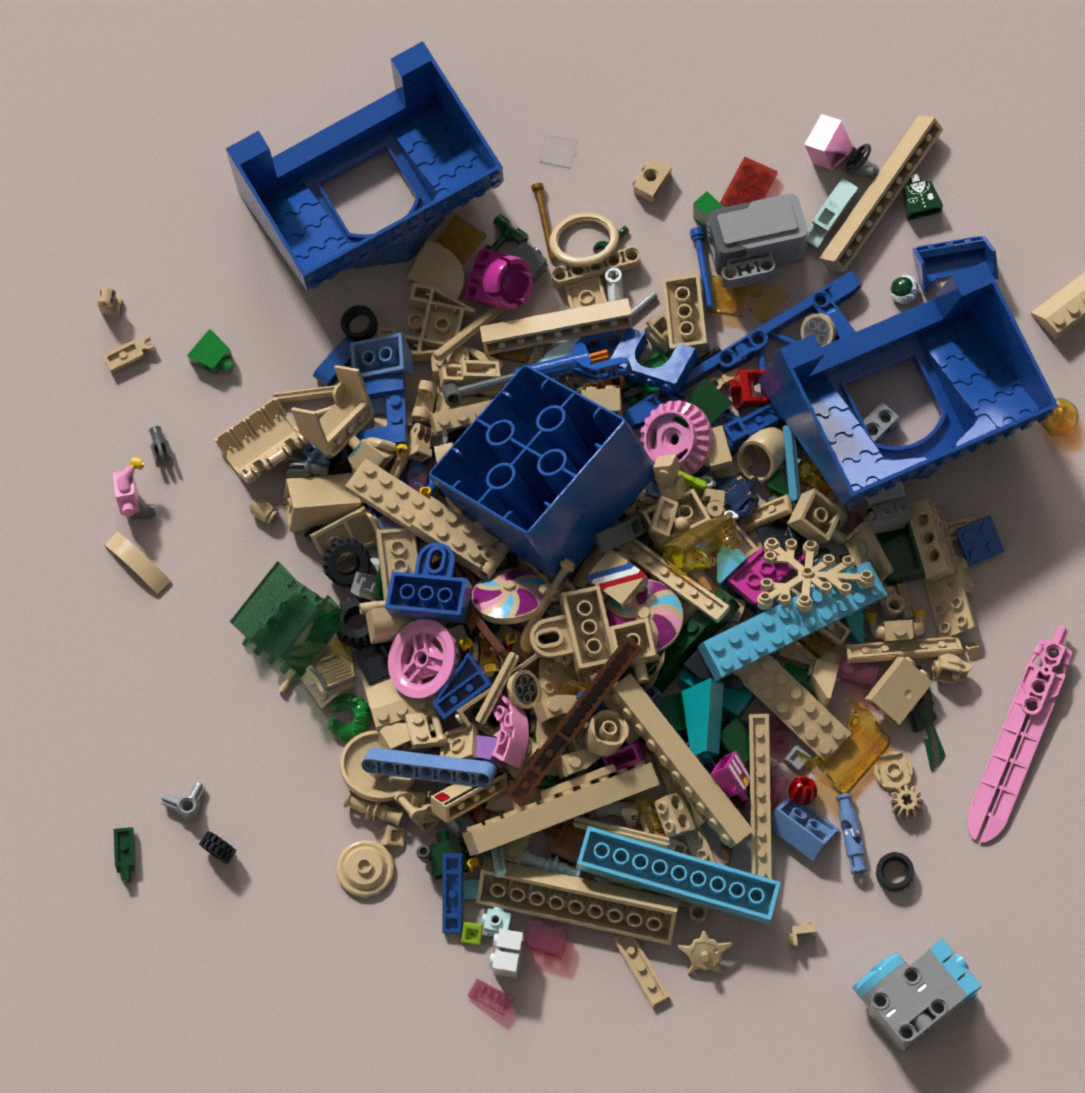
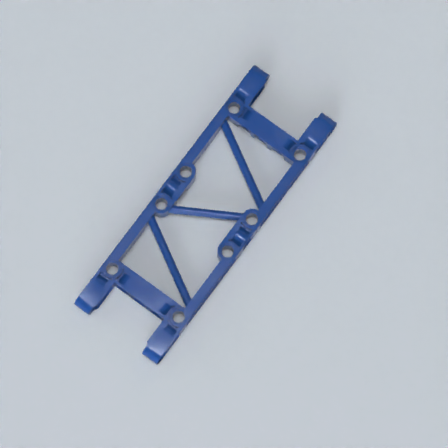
M853 271L846 273L693 368L679 394L667 393L663 389H659L624 411L623 418L632 430L644 427V420L651 415L650 412L653 409H657L658 405L665 404L659 401L661 398L677 401L675 396L685 399L689 395L685 390L717 370L726 373L741 367L757 356L759 370L766 369L765 350L768 339L771 337L786 345L796 342V340L778 332L812 311L814 314L823 313L831 318L836 326L837 335L835 341L855 333L856 331L837 306L853 297L863 284ZM823 301L825 304L818 305L816 302ZM759 339L763 341V343L756 344L753 341ZM730 359L732 362L725 364L722 360ZM760 385L761 397L764 398L763 389ZM725 411L720 416L729 421L738 418V416L728 411ZM781 419L780 421L774 423L769 427H775L778 429L782 426L785 420ZM750 437L733 443L729 442L728 447L731 456L737 453L742 444ZM703 465L691 476L700 478L709 472L708 466L705 467Z

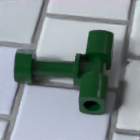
M499 214L494 219L493 224L500 230L501 236L492 246L487 245L485 248L497 252L506 240L508 242L514 240L516 243L522 244L524 241L527 242L529 240V236L519 227L517 229L512 227L510 221L502 214Z

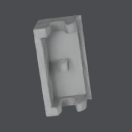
M356 572L350 592L358 597L375 600L373 599L377 576Z

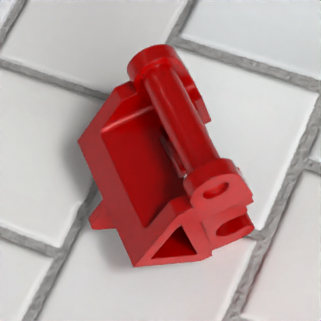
M766 369L737 371L734 381L730 382L728 394L732 396L733 407L737 411L747 407H755L756 405L764 407L771 403V400L764 391V398L756 396L754 386L758 385V380Z

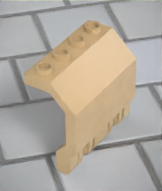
M276 397L213 439L235 472L248 484L256 479L255 476L257 478L260 477V473L264 470L269 471L272 469L271 466L274 467L287 458L286 455L291 456L293 454L292 451L296 448L301 449L303 447L302 444L307 445L310 443L300 434L298 427L288 416Z

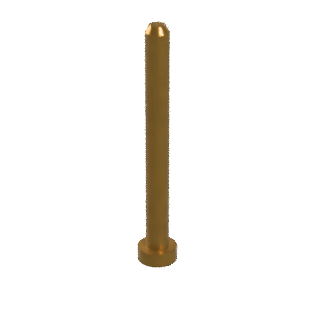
M535 183L531 185V190L535 192L549 259L554 261L556 257L551 252L549 246L551 229L542 193L544 185L543 183Z

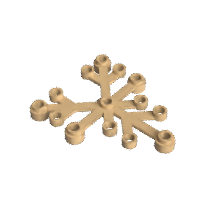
M768 538L764 543V561L767 564H789L798 572V576L787 583H773L769 578L762 579L761 589L763 591H773L770 593H760L757 597V606L762 610H768L772 608L773 600L779 597V604L781 606H788L791 603L790 589L803 583L802 593L797 599V609L800 612H809L812 609V599L809 596L811 584L816 586L824 595L832 592L833 585L840 591L841 595L848 596L851 594V585L849 583H842L839 580L859 581L861 587L870 588L874 585V575L869 570H864L860 574L841 573L847 568L854 566V558L849 555L844 556L842 563L827 572H821L828 567L834 566L835 558L833 555L827 554L823 556L822 562L813 567V558L818 555V544L814 540H807L803 545V554L806 556L805 566H803L794 559V553L797 549V541L795 539L786 540V552L780 547L777 539ZM820 579H825L828 582H822Z

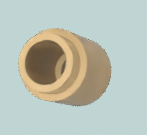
M262 498L254 499L249 507L251 509L250 513L264 523L272 524L279 514L276 507Z

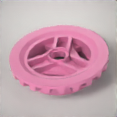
M678 400L658 405V408L653 409L650 412L651 415L644 420L645 425L641 427L640 431L642 433L641 438H639L640 443L654 464L658 456L674 454L678 456L688 450L678 460L681 467L680 471L689 475L694 474L704 465L711 451L712 429L708 418L702 410L688 402ZM677 415L687 421L689 424L687 428L674 420ZM657 430V447L655 449L654 435ZM677 434L679 441L676 445H673L671 438Z
M430 619L413 621L402 628L392 642L388 656V671L394 686L402 694L415 699L434 697L437 692H441L451 675L454 674V666L458 664V659H456L458 648L455 647L456 640L451 636L452 632L442 623ZM436 639H438L439 642L441 643L442 648H443V653H442L441 650L437 647V645L434 643V641H435ZM426 654L427 660L424 664H421L420 659L422 655ZM436 675L433 680L423 684L422 679Z

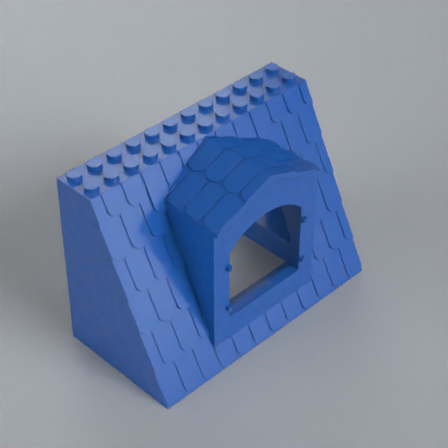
M423 41L390 59L395 85L393 92L274 157L271 156L270 148L259 131L226 148L239 194L306 290L317 288L321 282L326 279L335 278L343 270L410 261L453 209L465 206L469 203V200L483 196L487 190L495 189L504 182L502 165ZM387 150L415 195V202L405 217L374 234L350 233L321 185L378 153Z
M986 261L952 275L934 299L820 347L813 334L780 348L758 380L763 391L790 427L792 433L803 446V449L819 469L821 475L843 506L847 504L853 506L861 502V499L865 496L871 498L877 495L878 491L883 488L887 491L895 487V484L899 481L905 483L911 479H929L940 467L947 464L948 460L952 458L954 461L958 460L968 451L974 453L980 450L981 446L986 443L988 446L996 443L1002 436L1008 438L1014 435L1015 431L1020 428L1024 431L1030 428L1036 421L1042 423L1048 420L1049 416L1053 415L1054 410L1058 407ZM913 357L917 369L941 414L939 421L926 437L910 445L886 446L875 443L846 386Z

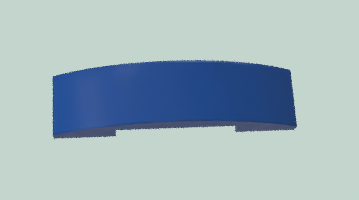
M771 402L741 419L738 417L723 425V429L733 443L750 437L759 430L765 429L783 418Z

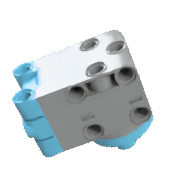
M943 938L910 966L898 952L893 953L885 960L876 964L852 987L868 1007L867 1013L898 1051H906L925 1038L951 1014L972 1000L978 994L977 991L982 987L975 976L969 972V966L960 955L955 954L952 956L954 951Z

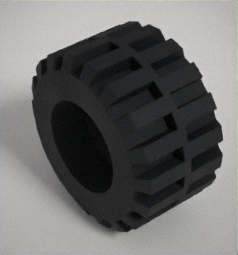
M344 537V539L338 538L335 542H330V546L324 549L325 554H322L323 562L321 564L325 575L334 584L344 588L346 586L351 588L356 572L370 574V566H372L371 555L368 549L356 539H349L348 537ZM344 552H352L357 557L356 567L348 573H341L336 568V561Z
M354 596V599L348 597L346 598L347 602L341 601L339 603L340 607L336 606L335 614L332 617L334 621L333 626L341 642L344 641L346 646L352 645L353 648H357L360 645L362 647L371 642L368 626L366 625L360 630H352L347 627V622L353 615L360 614L359 603L372 602V600L367 601V598L359 599L358 596Z

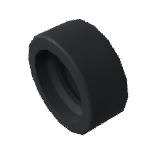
M364 305L350 307L341 317L340 324L343 332L355 342L371 339L377 332V318L371 309ZM359 315H366L370 320L368 327L359 333L351 332L349 324L352 319Z
M891 852L879 860L876 868V877L879 884L886 890L893 892L904 890L913 880L914 867L908 856L899 852ZM895 860L904 864L907 874L903 881L891 883L884 877L883 869L889 861Z

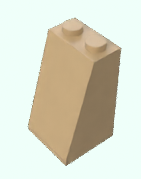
M353 473L286 479L283 506L289 531L296 532L334 522L363 506L362 500L344 490Z

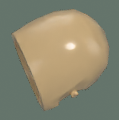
M775 427L759 430L739 448L737 464L746 478L752 479L754 477L746 469L743 462L744 451L750 444H753L757 456L770 466L767 476L758 477L761 482L771 478L777 469L782 468L786 462L783 431Z

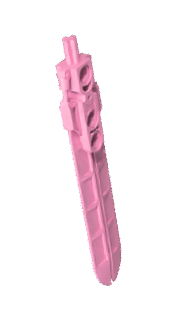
M1058 625L1052 641L1039 640L1033 651L1034 655L1026 666L968 812V829L972 839L975 841L986 816L989 819L981 837V843L988 842L1001 833L1009 819L1064 682L1067 666H1070L1072 651L1063 645L1069 629L1064 626ZM1052 650L1056 651L1058 653V656L1056 658H1051L1048 655V652ZM1042 653L1040 658L1041 667H1036L1033 662ZM1062 661V674H1056L1052 672L1059 668L1060 663ZM1041 686L1044 692L1036 693L1033 688ZM1033 703L1037 706V709L1030 711L1026 706ZM1027 717L1029 718V720L1027 722L1024 732H1022L1020 730L1022 728L1025 718ZM1018 735L1022 736L1013 759L1009 758ZM1007 762L1011 763V765L1009 767L1003 785L1001 786L999 785V782L1001 780ZM999 789V795L990 813L988 812L996 790Z

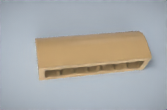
M385 608L371 609L365 614L371 644L393 642L402 628L413 621L419 620V618L390 616ZM434 620L442 623L445 627L447 626V621Z

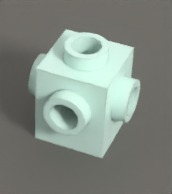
M493 907V909H488L487 914H483L481 925L484 926V931L488 932L487 935L494 937L495 934H499V928L510 930L512 914L505 912V909Z

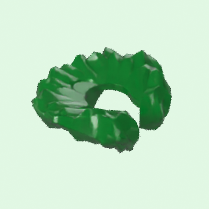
M345 693L332 701L331 710L335 712L351 710L354 713V720L349 724L342 723L336 717L328 720V730L335 734L339 740L347 743L355 736L364 733L371 725L372 713L368 703L363 698Z

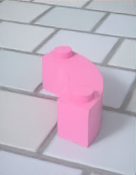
M502 692L492 711L496 720L500 722L501 728L498 732L496 746L492 755L503 762L520 768L526 757L529 736L528 720L524 709L515 707L509 700L508 695Z

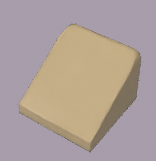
M391 825L382 827L380 844L385 847L404 848L406 828Z

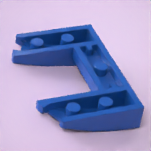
M403 372L364 379L363 381L370 399L386 397L387 426L360 431L356 437L360 441L369 437H375L393 442L396 446L399 443H405L408 447L406 378Z

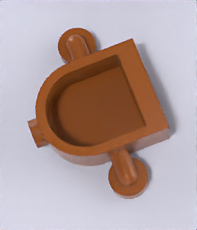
M585 814V816H580V817H584V818L596 820L595 817H593V816H591V815H589V814ZM574 818L567 820L561 830H559L557 824L543 829L546 837H557L550 851L551 856L554 858L559 856V860L576 867L586 830L574 827Z

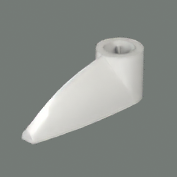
M617 268L608 269L605 273L608 302L623 299L622 273Z

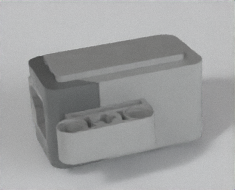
M785 194L715 209L708 215L706 221L707 243L715 271L721 276V283L727 289L769 281L775 275V266L800 261L805 257L808 229L800 201L795 194Z

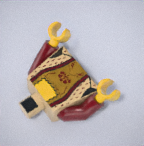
M505 631L504 638L506 641H503V639L498 641L510 653L512 652L513 643L517 640V635L513 631L512 637L508 638L509 633ZM466 636V641L463 643V640L458 638L457 643L461 646L460 662L463 661L467 653H471L492 683H494V674L500 672L506 658L503 660L500 655L495 656L489 648L491 646L489 641L472 643V640Z

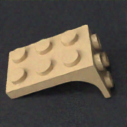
M361 506L310 534V537L322 558V554H325L324 549L330 546V542H335L338 538L344 539V537H348L349 539H356L366 548L377 545L376 530H381L379 525L377 526L379 520L372 513L371 509L367 510L364 506ZM342 553L338 557L336 564L351 557L354 553Z

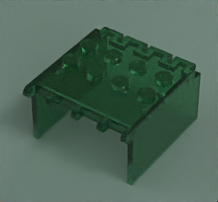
M277 561L230 620V623L246 637L242 642L244 647H248L253 643L257 646L254 649V654L258 656L262 651L270 655L267 663L272 665L276 660L283 664L280 672L285 674L290 669L294 672L292 680L298 682L306 672V668L313 663L344 623L342 619L345 616V611L329 595L324 599L295 580L288 570Z

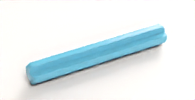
M786 425L783 426L788 490L791 501H798L801 495L796 439L790 427Z

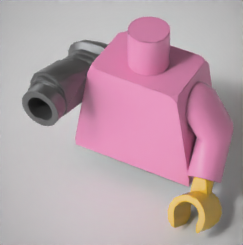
M133 457L130 466H127L124 471L113 473L115 496L120 513L129 519H132V517L149 518L156 515L154 504H140L139 492L133 474L135 469L142 470L145 464L142 462L143 459Z

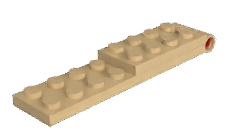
M366 458L345 485L344 490L428 544L439 542L449 546L456 557V561L483 580H490L509 552L505 544L498 542L499 539L432 496L428 499Z

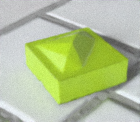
M464 922L461 943L481 946L484 926Z

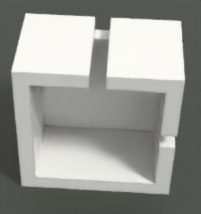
M499 928V934H495L493 941L495 954L491 953L489 965H491L490 969H493L494 975L518 979L525 943L523 932Z

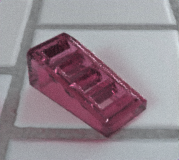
M478 978L467 995L502 1016L506 1015L514 1001L510 995ZM481 986H483L484 989L482 990L480 996L477 997L476 995L478 994ZM490 990L491 992H490V994L488 995V997H487V999H486V1001H485L484 998H485L486 994L488 993V991ZM497 994L498 996H497L495 1002H494L493 1005H492L491 1002L493 1001L495 995Z

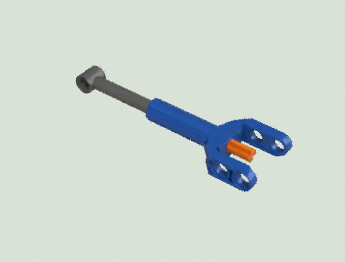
M618 331L581 337L575 343L571 355L529 365L552 379L578 373L584 379L596 383L628 375L632 370L627 358L618 357L609 360L607 350L614 348L620 342ZM610 336H616L614 341H607ZM591 341H598L595 346H589ZM620 364H627L624 369H618ZM521 367L515 368L514 373L460 387L455 382L445 383L442 387L445 402L448 406L455 407L461 403L462 397L502 388ZM603 368L609 369L605 374L599 373Z

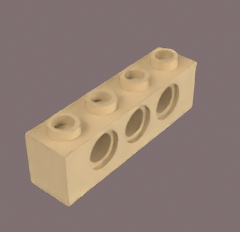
M925 498L909 505L908 508L913 515L910 518V524L926 578L936 581L955 573V562L949 553V542L944 536V525L939 519L937 504ZM934 535L933 541L930 542L931 537Z

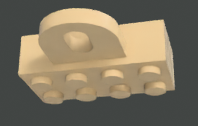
M600 586L561 593L559 602L563 615L542 619L533 626L529 638L532 649L536 654L544 658H556L572 654L577 674L602 668L615 650ZM556 633L559 640L554 643L541 644L538 637L543 634Z

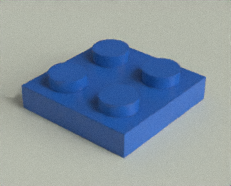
M986 516L954 530L969 567L1005 552L991 516Z

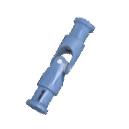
M846 793L836 796V801H838L840 809L838 814L846 854L851 864L850 873L855 875L865 873L868 869L864 863L863 855L865 853L856 810L853 809V795Z

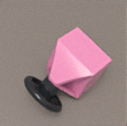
M821 115L805 143L812 164L833 170L846 159L848 162L845 172L848 175L856 173L865 164L871 153V145L868 143L861 145L858 149L852 146L842 121L825 115Z

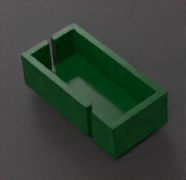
M873 508L867 509L866 516H868V514L871 511H874ZM910 520L903 529L875 534L894 570L885 579L888 587L903 583L904 579L909 582L924 578L925 571Z

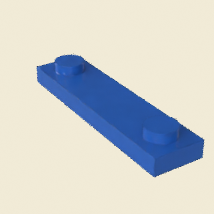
M443 853L442 933L462 934L463 854Z

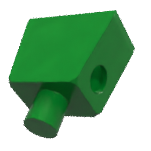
M211 329L204 334L187 355L190 363L212 374H217L221 368L230 373L235 366L229 360L232 356L229 347Z

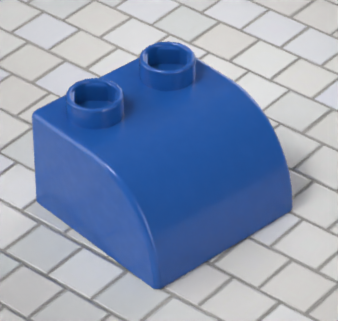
M524 365L518 370L429 472L433 482L469 520L499 539L498 542L505 544L510 552L554 579L562 568L560 565L561 560L565 558L570 559L575 563V569L583 563L585 557L597 544L596 534L609 525L614 524L635 503L639 494L655 477L653 461L623 417L529 365ZM568 571L563 581H565L572 574V572Z

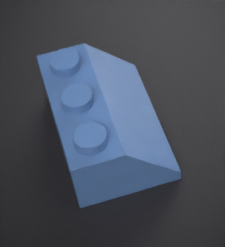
M402 332L350 343L352 368L360 370L363 380L403 372L404 376L413 374L412 354Z
M790 796L775 809L771 816V831L812 861L821 854L839 830V828L808 805H798L793 802Z

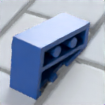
M467 653L432 704L442 718L447 720L456 713V710L493 683L472 654Z

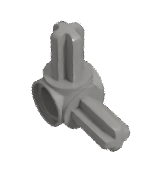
M195 783L189 796L182 797L181 799L164 794L161 798V804L176 810V814L181 815L184 820L191 821L198 815L199 800L205 790V786L202 783ZM186 807H192L190 811L184 810Z

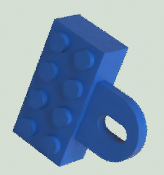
M431 543L419 552L414 573L392 571L385 609L390 616L465 623L472 585L467 578L454 577L456 557L451 548L444 543ZM440 552L442 553L440 567L433 570L431 569L433 555Z

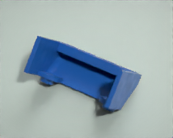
M974 236L922 245L912 249L918 281L924 292H927L929 287H933L939 278L951 277L985 261L994 279H999L996 250L985 236Z

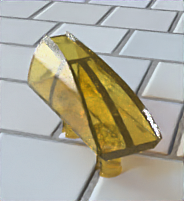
M731 515L715 517L687 530L662 547L663 556L661 557L680 576H684L700 563L711 569V566H715L717 558L711 556V554L722 545L733 551L740 546L741 541L732 537L733 517Z

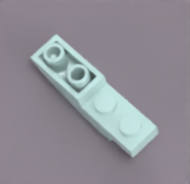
M844 178L841 179L808 228L807 243L817 249L819 248L836 220L839 219L858 190V187Z

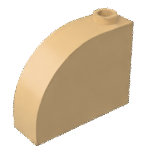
M426 240L407 276L408 285L412 286L413 282L430 285L461 302L465 292V277L460 261L451 251L442 247L440 243Z

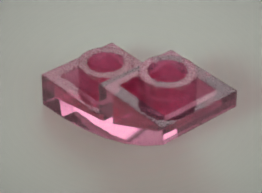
M769 714L771 753L791 751L787 726L775 714Z

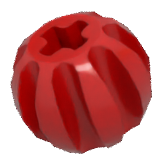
M798 776L789 784L788 794L790 799L798 805H808L817 797L818 788L813 779L807 776Z

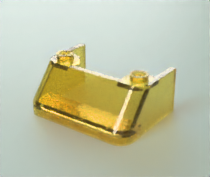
M848 696L845 700L853 709V713L847 720V727L852 734L827 760L820 755L811 758L800 751L797 753L809 771L839 795L850 793L891 744L890 736L870 709Z

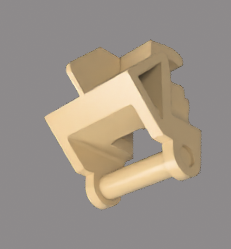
M407 790L398 792L394 796V801L402 807L425 834L440 822L441 819L432 813L431 796L435 794L433 791L429 793L427 799V796L422 791L413 792Z

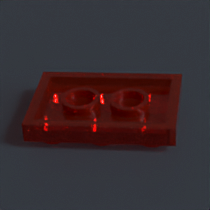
M744 157L720 204L723 207H729L765 199L778 175V171Z

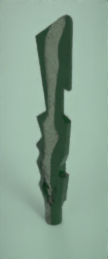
M915 666L919 670L922 669L921 666ZM927 689L919 700L918 708L928 738L924 739L930 770L934 771L945 756V752L933 724L937 715L933 711L932 692Z

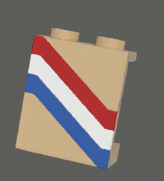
M612 549L605 553L585 577L591 587L600 586V590L618 602L622 610H625L627 606H632L637 594L643 592L648 585L647 575Z

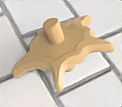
M703 931L700 939H694L690 946L679 944L677 947L688 956L692 964L687 971L688 974L697 969L704 971L713 970L722 974L723 971L719 966L723 959L722 953L730 948L733 942L717 943L715 939H709L707 933Z

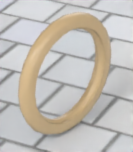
M579 213L565 218L556 225L550 235L549 246L553 255L562 263L575 267H586L598 264L610 257L618 245L619 233L615 224L607 217L595 213ZM595 222L607 228L610 241L608 246L600 253L590 257L576 258L566 255L561 251L558 244L559 236L566 228L576 223Z

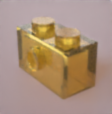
M810 457L798 463L799 483L809 487L811 490L815 488L825 495L833 491Z

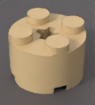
M602 710L592 717L584 731V741L587 750L592 754L600 756L615 755L628 736V724L614 711Z

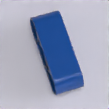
M348 336L345 337L317 367L313 377L325 386H332L338 380L334 367L336 365L344 367L352 365L350 343L355 341Z

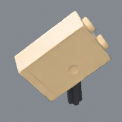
M907 656L897 657L866 696L865 700L892 724L900 725L905 717L908 716L912 731L917 733L922 731L924 727L916 703L933 682L929 679L928 673L914 666L915 662Z

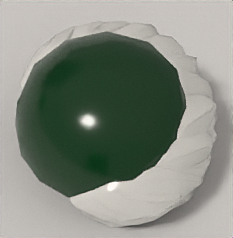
M903 275L891 283V297L897 303L907 305L912 303L915 297L918 296V283L912 276Z

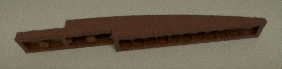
M416 536L417 548L421 551L428 543ZM439 552L433 555L431 569L433 570L440 567L442 556ZM469 604L465 624L475 637L479 635L484 642L489 641L491 643L490 650L495 656L500 655L504 660L509 653Z
M627 636L623 639L505 794L519 806H523L642 648Z

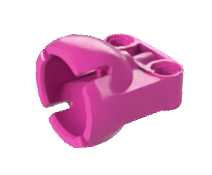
M483 248L478 252L465 288V297L480 305L485 304L507 310L518 308V305H522L528 300L532 292L534 281L533 275L528 273L531 270L530 265L521 257Z

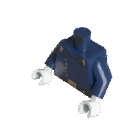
M741 475L714 479L709 476L702 478L707 483V489H712V486H714V490L725 491L724 507L727 511L724 513V520L728 519L729 525H734L735 520L739 522L752 515L756 504L759 502V498L754 491L762 485L757 476H754L748 482Z

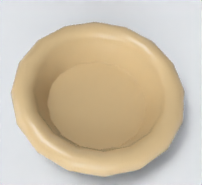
M361 840L352 843L343 850L337 861L336 873L338 881L345 891L357 897L368 898L380 894L389 886L394 876L395 865L392 855L385 846L376 841Z

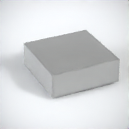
M796 745L784 761L800 773L812 757Z

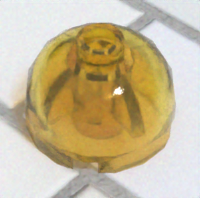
M1055 398L1058 407L1054 410V414L1049 416L1048 420L1041 423V426L1051 436L1064 437L1077 427L1079 419L1078 410L1074 403L1068 399Z

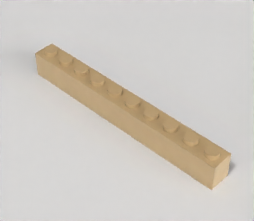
M921 115L917 117L819 258L828 270L841 273L846 271L942 133L943 128L934 117Z
M629 674L612 687L608 693L610 700L617 704L624 718L629 720L634 726L635 732L643 737L647 747L658 756L660 764L669 770L672 779L679 783L683 788L684 794L694 802L697 811L705 816L709 826L720 835L722 843L732 848L753 831L751 826L633 676Z

